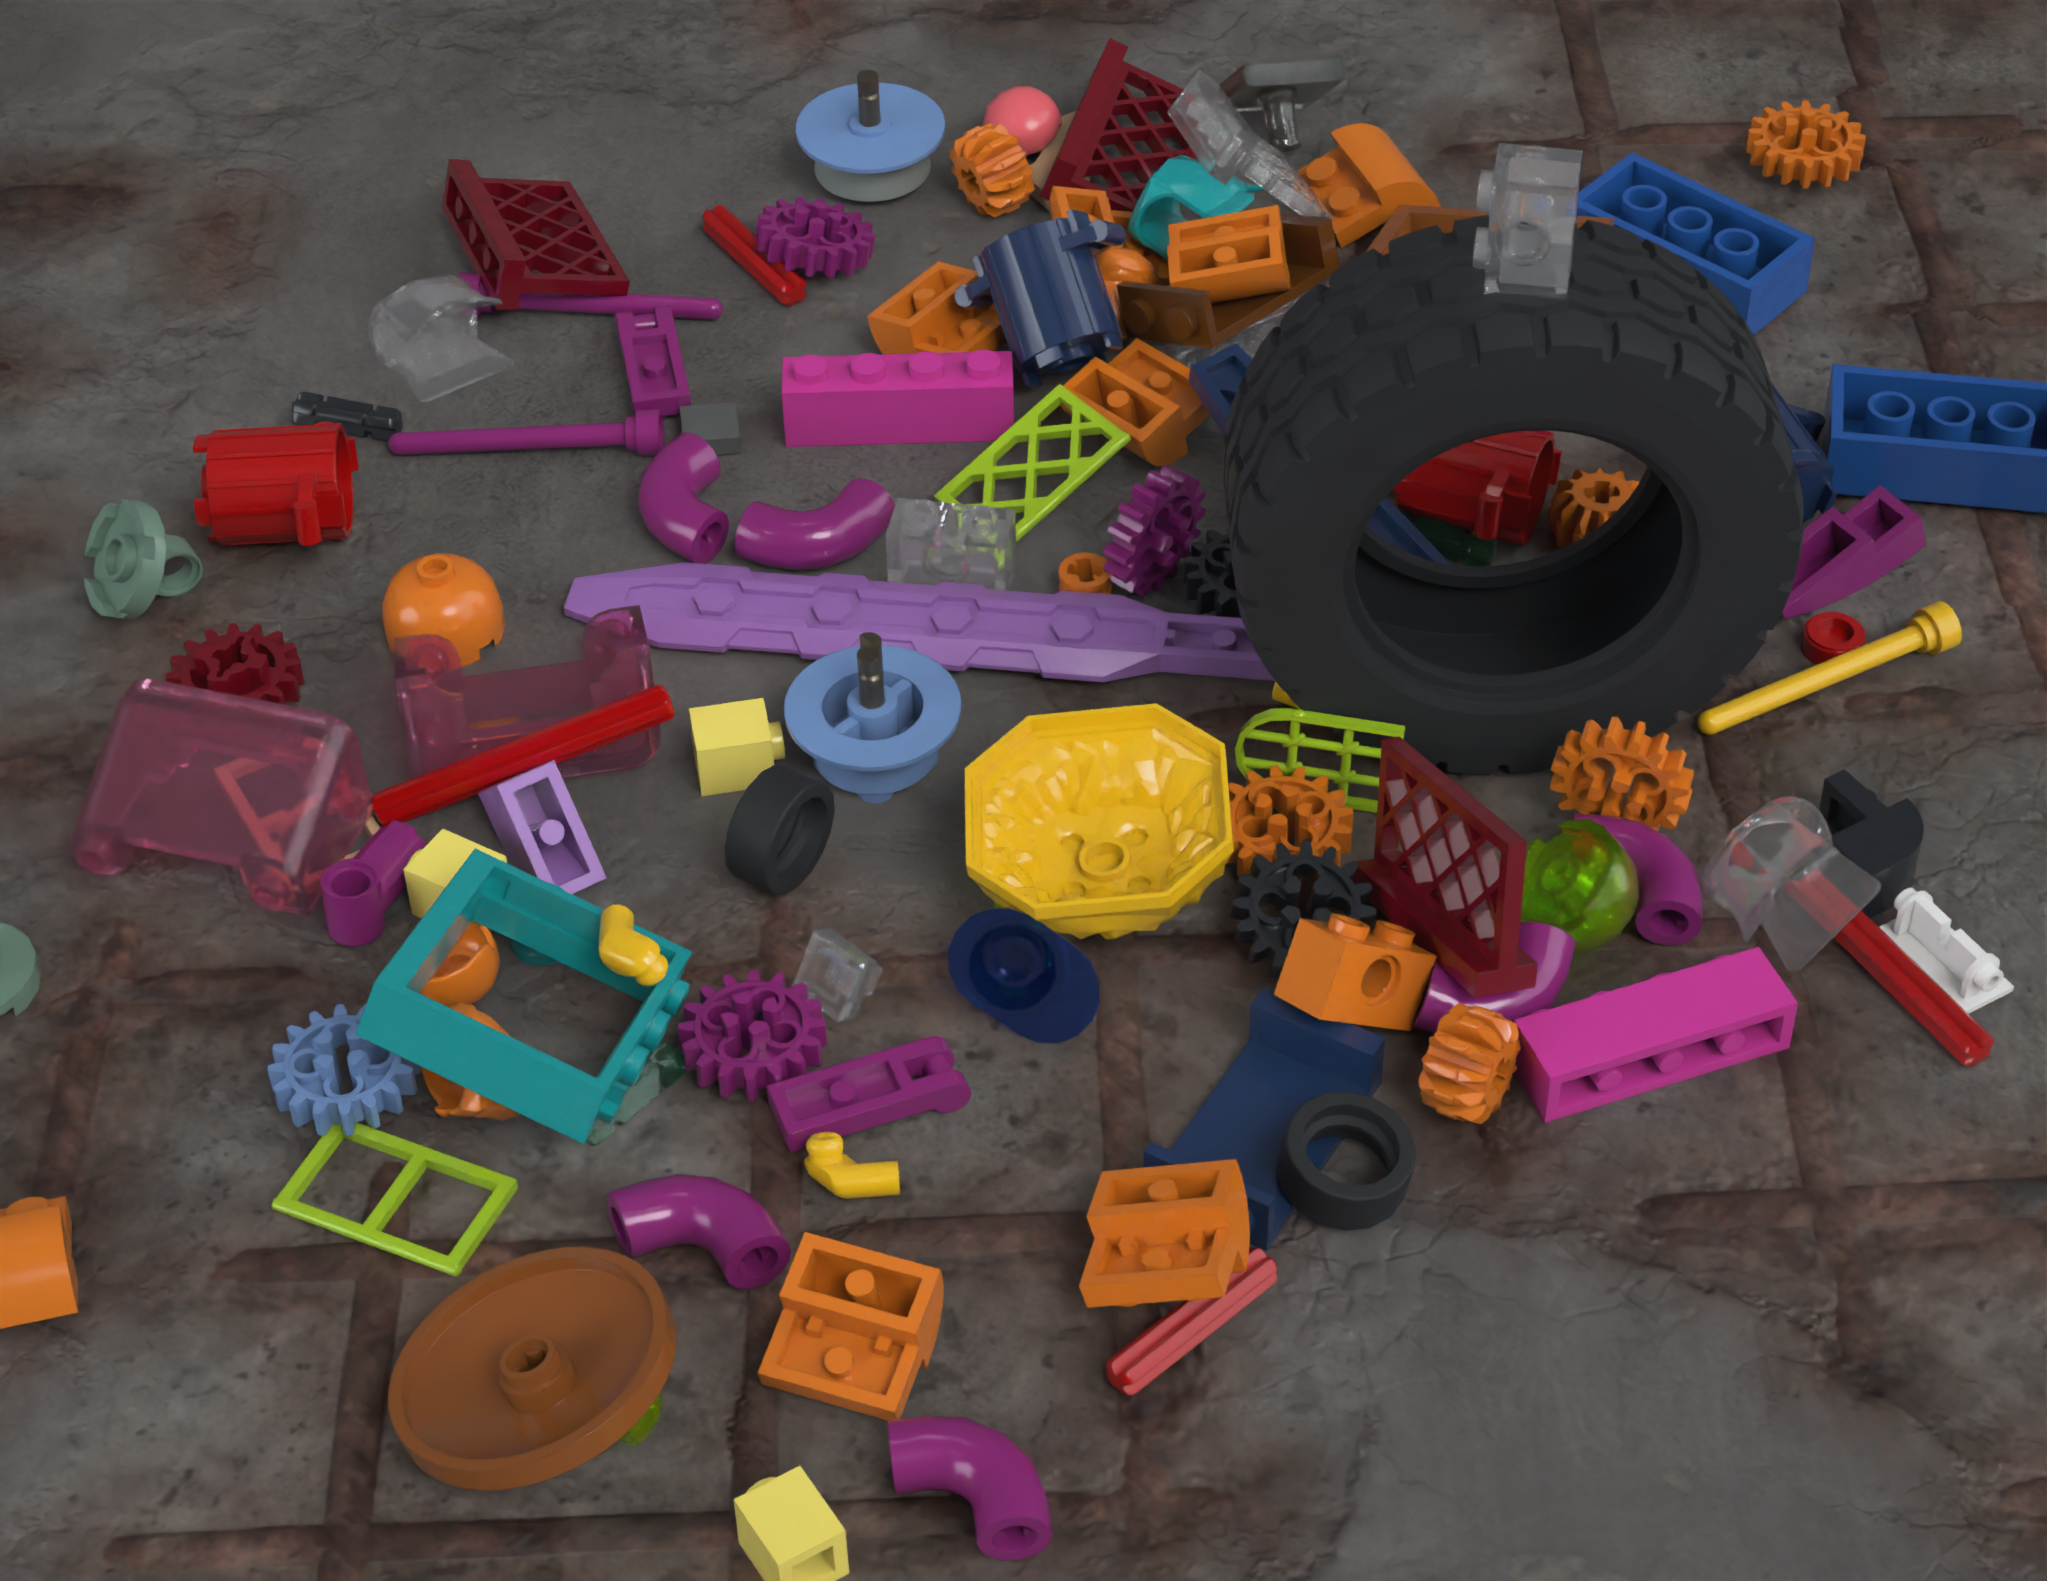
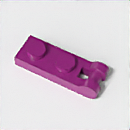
M671 305L654 307V313L633 316L632 310L616 312L618 339L621 346L634 416H636L637 410L661 409L663 418L680 414V406L691 405V399Z
M938 1036L920 1039L767 1085L768 1104L790 1153L806 1148L807 1140L815 1133L835 1132L843 1137L932 1109L940 1113L957 1111L968 1103L972 1092L963 1073L952 1068L955 1058L947 1041ZM916 1075H918V1076L921 1077V1078L916 1079V1080H912V1079H911V1077L916 1076Z

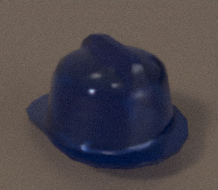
M989 908L970 916L955 931L948 950L949 973L957 990L972 1004L1017 1034L1037 1043H1061L1078 1036L1093 1021L1100 1003V980L1091 960L1077 946L1042 922L1036 921L1028 914L1012 908Z

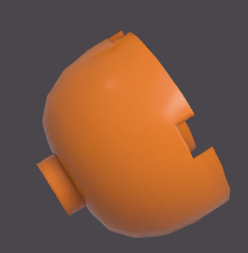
M435 553L419 557L402 566L391 578L382 602V622L390 651L397 657L398 651L410 656L412 666L423 670H450L471 665L481 659L480 649L489 645L493 639L495 647L502 640L506 625L503 604L494 579L473 559L458 554Z

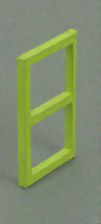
M357 1122L354 1134L351 1136L344 1134L341 1124H333L330 1130L320 1138L279 1195L273 1199L271 1207L277 1212L457 1277L461 1274L467 1261L517 1191L518 1183L515 1178ZM344 1138L409 1161L363 1225L298 1201ZM427 1168L493 1191L448 1256L382 1232Z

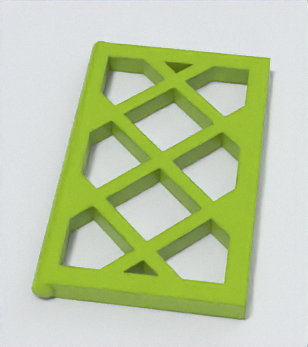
M1059 384L934 495L936 503L994 548L997 554L1002 556L1131 440V437L1127 432L1119 429L1067 388ZM1063 404L1072 411L1071 424L1041 427V422L1059 405ZM1102 434L1109 439L1093 456L1081 457L1082 436ZM1071 437L1069 459L1038 462L1040 440ZM1019 442H1028L1027 463L996 466L997 461ZM1069 473L1068 478L1048 496L1036 497L1037 476ZM1026 477L1025 499L994 502L995 480ZM984 481L983 503L962 505L955 499L973 482ZM1024 512V518L1004 536H1001L992 529L993 515Z

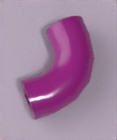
M686 432L681 433L667 444L643 471L637 505L651 535L675 554L693 563L707 564L717 556L726 541L729 532L728 515L723 511L701 501L697 496L720 476L721 467L713 448L700 436Z
M861 478L851 480L832 502L815 510L794 511L754 501L746 508L738 524L735 542L736 551L743 559L771 567L796 571L829 568L857 557L872 545L894 520L896 513L895 504L889 493L882 486L869 479Z
M1574 813L1570 878L1605 880L1619 883L1630 889L1636 896L1635 923L1637 931L1643 938L1653 943L1665 946L1680 945L1691 941L1699 934L1702 927L1703 900L1695 866L1673 840L1642 822L1609 815Z
M1520 922L1518 946L1538 963L1536 988L1474 998L1441 966L1434 963L1413 1023V1028L1435 1034L1439 1019L1448 1014L1458 1003L1472 1007L1478 1005L1503 1015V1018L1512 1022L1534 1011L1551 1009L1568 977L1576 945L1575 940L1564 930L1540 922Z
M674 1174L639 1181L608 1192L606 1195L608 1213L616 1238L625 1256L631 1259L677 1245L698 1246L707 1250L715 1258L729 1284L742 1289L760 1287L772 1281L785 1269L790 1260L791 1249L769 1212L750 1193L715 1177Z
M917 1416L887 1420L895 1494L944 1490L962 1496L973 1509L977 1545L981 1552L991 1558L1020 1560L1042 1552L1051 1543L1053 1531L1049 1502L1032 1459L1005 1433L964 1417Z

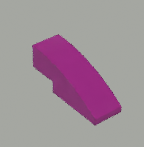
M1881 485L1844 514H1841L1832 506L1804 529L1803 545L1795 579L1793 580L1791 592L1781 617L1786 619L1809 613L1837 602L1865 588L1900 566L1926 546L1922 517Z

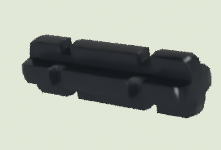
M311 392L299 393L296 401H293L292 404L293 418L298 425H314L323 421L332 422L333 424L341 423L346 434L368 437L370 432L373 439L387 442L393 434L402 432L403 429L402 413L397 408L378 405L377 409L373 410L374 405L370 403L327 396V401H323L324 396L322 394Z

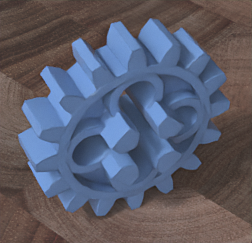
M338 1004L334 1010V1017L324 1019L318 1012L313 1011L309 1013L311 1026L303 1029L299 1026L290 1025L286 1028L289 1044L280 1043L273 1045L272 1053L275 1063L268 1065L272 1091L275 1095L277 1108L280 1112L290 1111L293 1125L299 1128L313 1119L317 1135L324 1136L333 1124H341L344 1134L351 1136L354 1134L356 1122L365 1120L368 1125L376 1129L381 1126L380 1112L387 1110L391 1113L400 1114L404 1110L401 1095L416 1094L418 1089L415 1075L421 1073L419 1065L355 1035L366 1004L358 1011L357 1015H347L344 1004ZM348 1045L350 1052L347 1055V1062L353 1091L341 1095L342 1075L336 1048Z

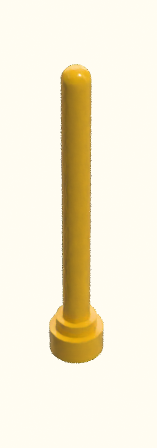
M1937 601L1922 607L1913 613L1912 619L1906 622L1904 629L1708 709L1698 716L1697 727L1703 734L1713 735L1910 652L1916 651L1920 654L1928 652L1930 655L1945 652L1958 646L1961 642L1962 630L1959 619L1954 610L1943 601Z

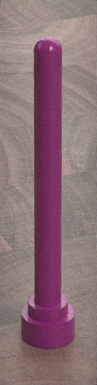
M460 272L456 285V311L458 317L481 318L483 313H493L495 306L481 282L480 274ZM521 293L518 309L613 315L616 312L632 310L633 316L654 313V307L671 305L673 318L716 320L723 313L722 303L715 298L628 293L627 296Z
M661 409L637 410L636 416H626L625 422L399 432L389 438L388 448L393 454L401 456L626 445L628 451L638 450L639 456H654L665 447V431Z

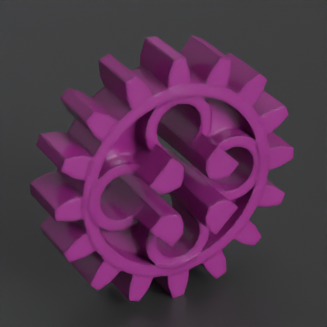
M796 197L794 204L778 199L776 207L768 205L763 207L762 215H758L755 240L758 241L757 250L759 252H768L767 260L770 263L785 262L784 270L792 271L796 268H801L806 276L812 277L819 271L823 272L828 278H835L836 271H841L850 276L854 275L855 267L862 269L867 267L868 259L872 258L875 234L872 233V223L861 222L862 214L860 212H844V204L839 203L831 207L822 198H818L813 203H807L802 197Z
M1165 465L1160 473L1153 470L1148 472L1145 486L1137 483L1132 486V499L1128 504L1120 503L1118 506L1119 518L1116 523L1111 524L1108 528V532L1114 535L1113 540L1103 548V554L1110 557L1103 569L1104 572L1112 575L1110 578L1112 583L1133 594L1138 593L1141 596H1147L1150 588L1156 591L1162 588L1166 575L1172 578L1177 575V563L1181 558L1190 557L1192 541L1200 536L1201 531L1195 528L1196 523L1206 514V509L1199 506L1206 493L1198 488L1200 484L1198 479L1176 468L1173 469Z
M750 970L747 982L737 983L730 974L723 975V989L716 991L711 987L703 985L699 988L701 1004L686 1003L683 1007L685 1022L678 1023V1033L684 1067L686 1071L696 1070L697 1082L702 1088L718 1081L720 1097L727 1099L736 1088L745 1089L748 1101H755L759 1094V1089L806 1074V1066L820 1067L822 1064L821 1047L827 1046L826 1021L822 1017L821 1002L819 999L808 1000L807 985L803 982L787 989L785 974L778 972L769 982L760 981L758 970ZM763 1013V1021H755V1018ZM742 1048L751 1049L749 1054L743 1057Z

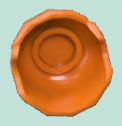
M471 922L420 994L447 1007L452 1006L456 1002L472 1005L480 1002L492 989L500 965L497 943L489 928Z

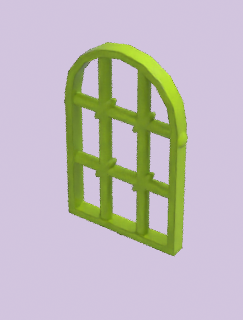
M1273 708L1255 714L1242 726L1235 746L1236 763L1245 779L1246 772L1253 771L1252 768L1270 770L1272 765H1278L1283 776H1292L1298 766L1304 767L1305 776L1318 778L1325 775L1329 780H1333L1334 784H1338V790H1343L1346 793L1345 807L1377 813L1378 800L1347 796L1349 783L1379 787V777L1356 774L1355 770H1350L1352 754L1381 759V748L1361 746L1358 741H1353L1354 731L1401 737L1404 740L1405 726L1304 711L1302 709ZM1270 721H1290L1289 734L1254 728ZM1300 723L1344 729L1343 743L1305 737L1304 733H1299ZM1245 738L1281 743L1282 747H1288L1286 763L1245 757L1243 747ZM1298 746L1336 752L1337 756H1341L1340 771L1303 766L1301 761L1297 762Z

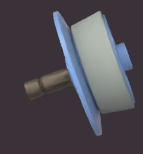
M874 70L860 71L857 74V84L838 87L816 97L803 108L796 122L798 144L815 161L814 172L818 182L826 190L839 197L864 202L890 200L917 189L930 173L931 162L929 155L940 145L945 134L944 115L940 107L931 98L906 86L880 83L878 73Z

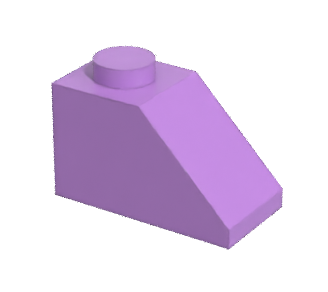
M554 760L478 792L504 852L518 869L545 882L560 886L570 894H574L607 878Z

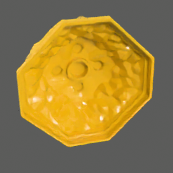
M1157 703L1029 715L964 768L966 868L968 876L993 901L1046 931L1071 934L1079 939L1099 933L1106 940L1120 938L1134 931H1156L1161 923L1173 919L1182 907L1198 904L1202 893L1207 887L1224 874L1225 864L1234 852L1225 743Z

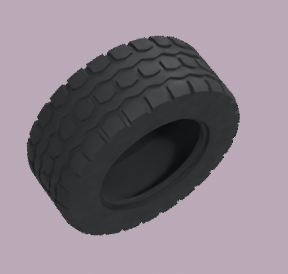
M1521 213L1517 224H1509L1505 214L1460 219L1454 221L1452 232L1446 234L1441 231L1438 225H1434L1389 241V253L1384 256L1373 248L1332 272L1329 280L1330 287L1318 283L1305 293L1284 314L1280 323L1281 327L1274 326L1259 346L1248 366L1246 375L1243 376L1226 424L1227 432L1224 437L1222 451L1225 505L1237 601L1242 622L1263 665L1281 689L1286 691L1291 700L1300 709L1404 725V741L1435 766L1439 762H1443L1447 772L1495 774L1499 765H1508L1510 774L1548 770L1552 767L1558 746H1563L1567 733L1572 729L1582 734L1588 720L1592 719L1602 729H1608L1611 717H1618L1623 725V729L1632 730L1638 721L1645 722V735L1652 737L1678 723L1679 710L1692 714L1727 686L1728 674L1738 675L1748 665L1765 643L1767 631L1773 630L1779 620L1791 592L1802 550L1804 507L1798 473L1767 368L1764 366L1765 362L1755 336L1745 320L1737 314L1734 305L1698 270H1694L1685 260L1667 248L1648 239L1641 243L1640 239L1632 232L1592 220H1586L1578 229L1577 223L1572 217L1553 214ZM1520 431L1574 433L1610 443L1632 454L1647 465L1646 471L1631 496L1605 523L1584 538L1565 548L1528 561L1498 566H1459L1430 561L1395 547L1367 526L1378 505L1407 475L1448 450L1484 437ZM1331 727L1335 735L1343 739L1344 729ZM1354 731L1353 741H1358L1361 746L1381 748L1382 739L1393 737Z

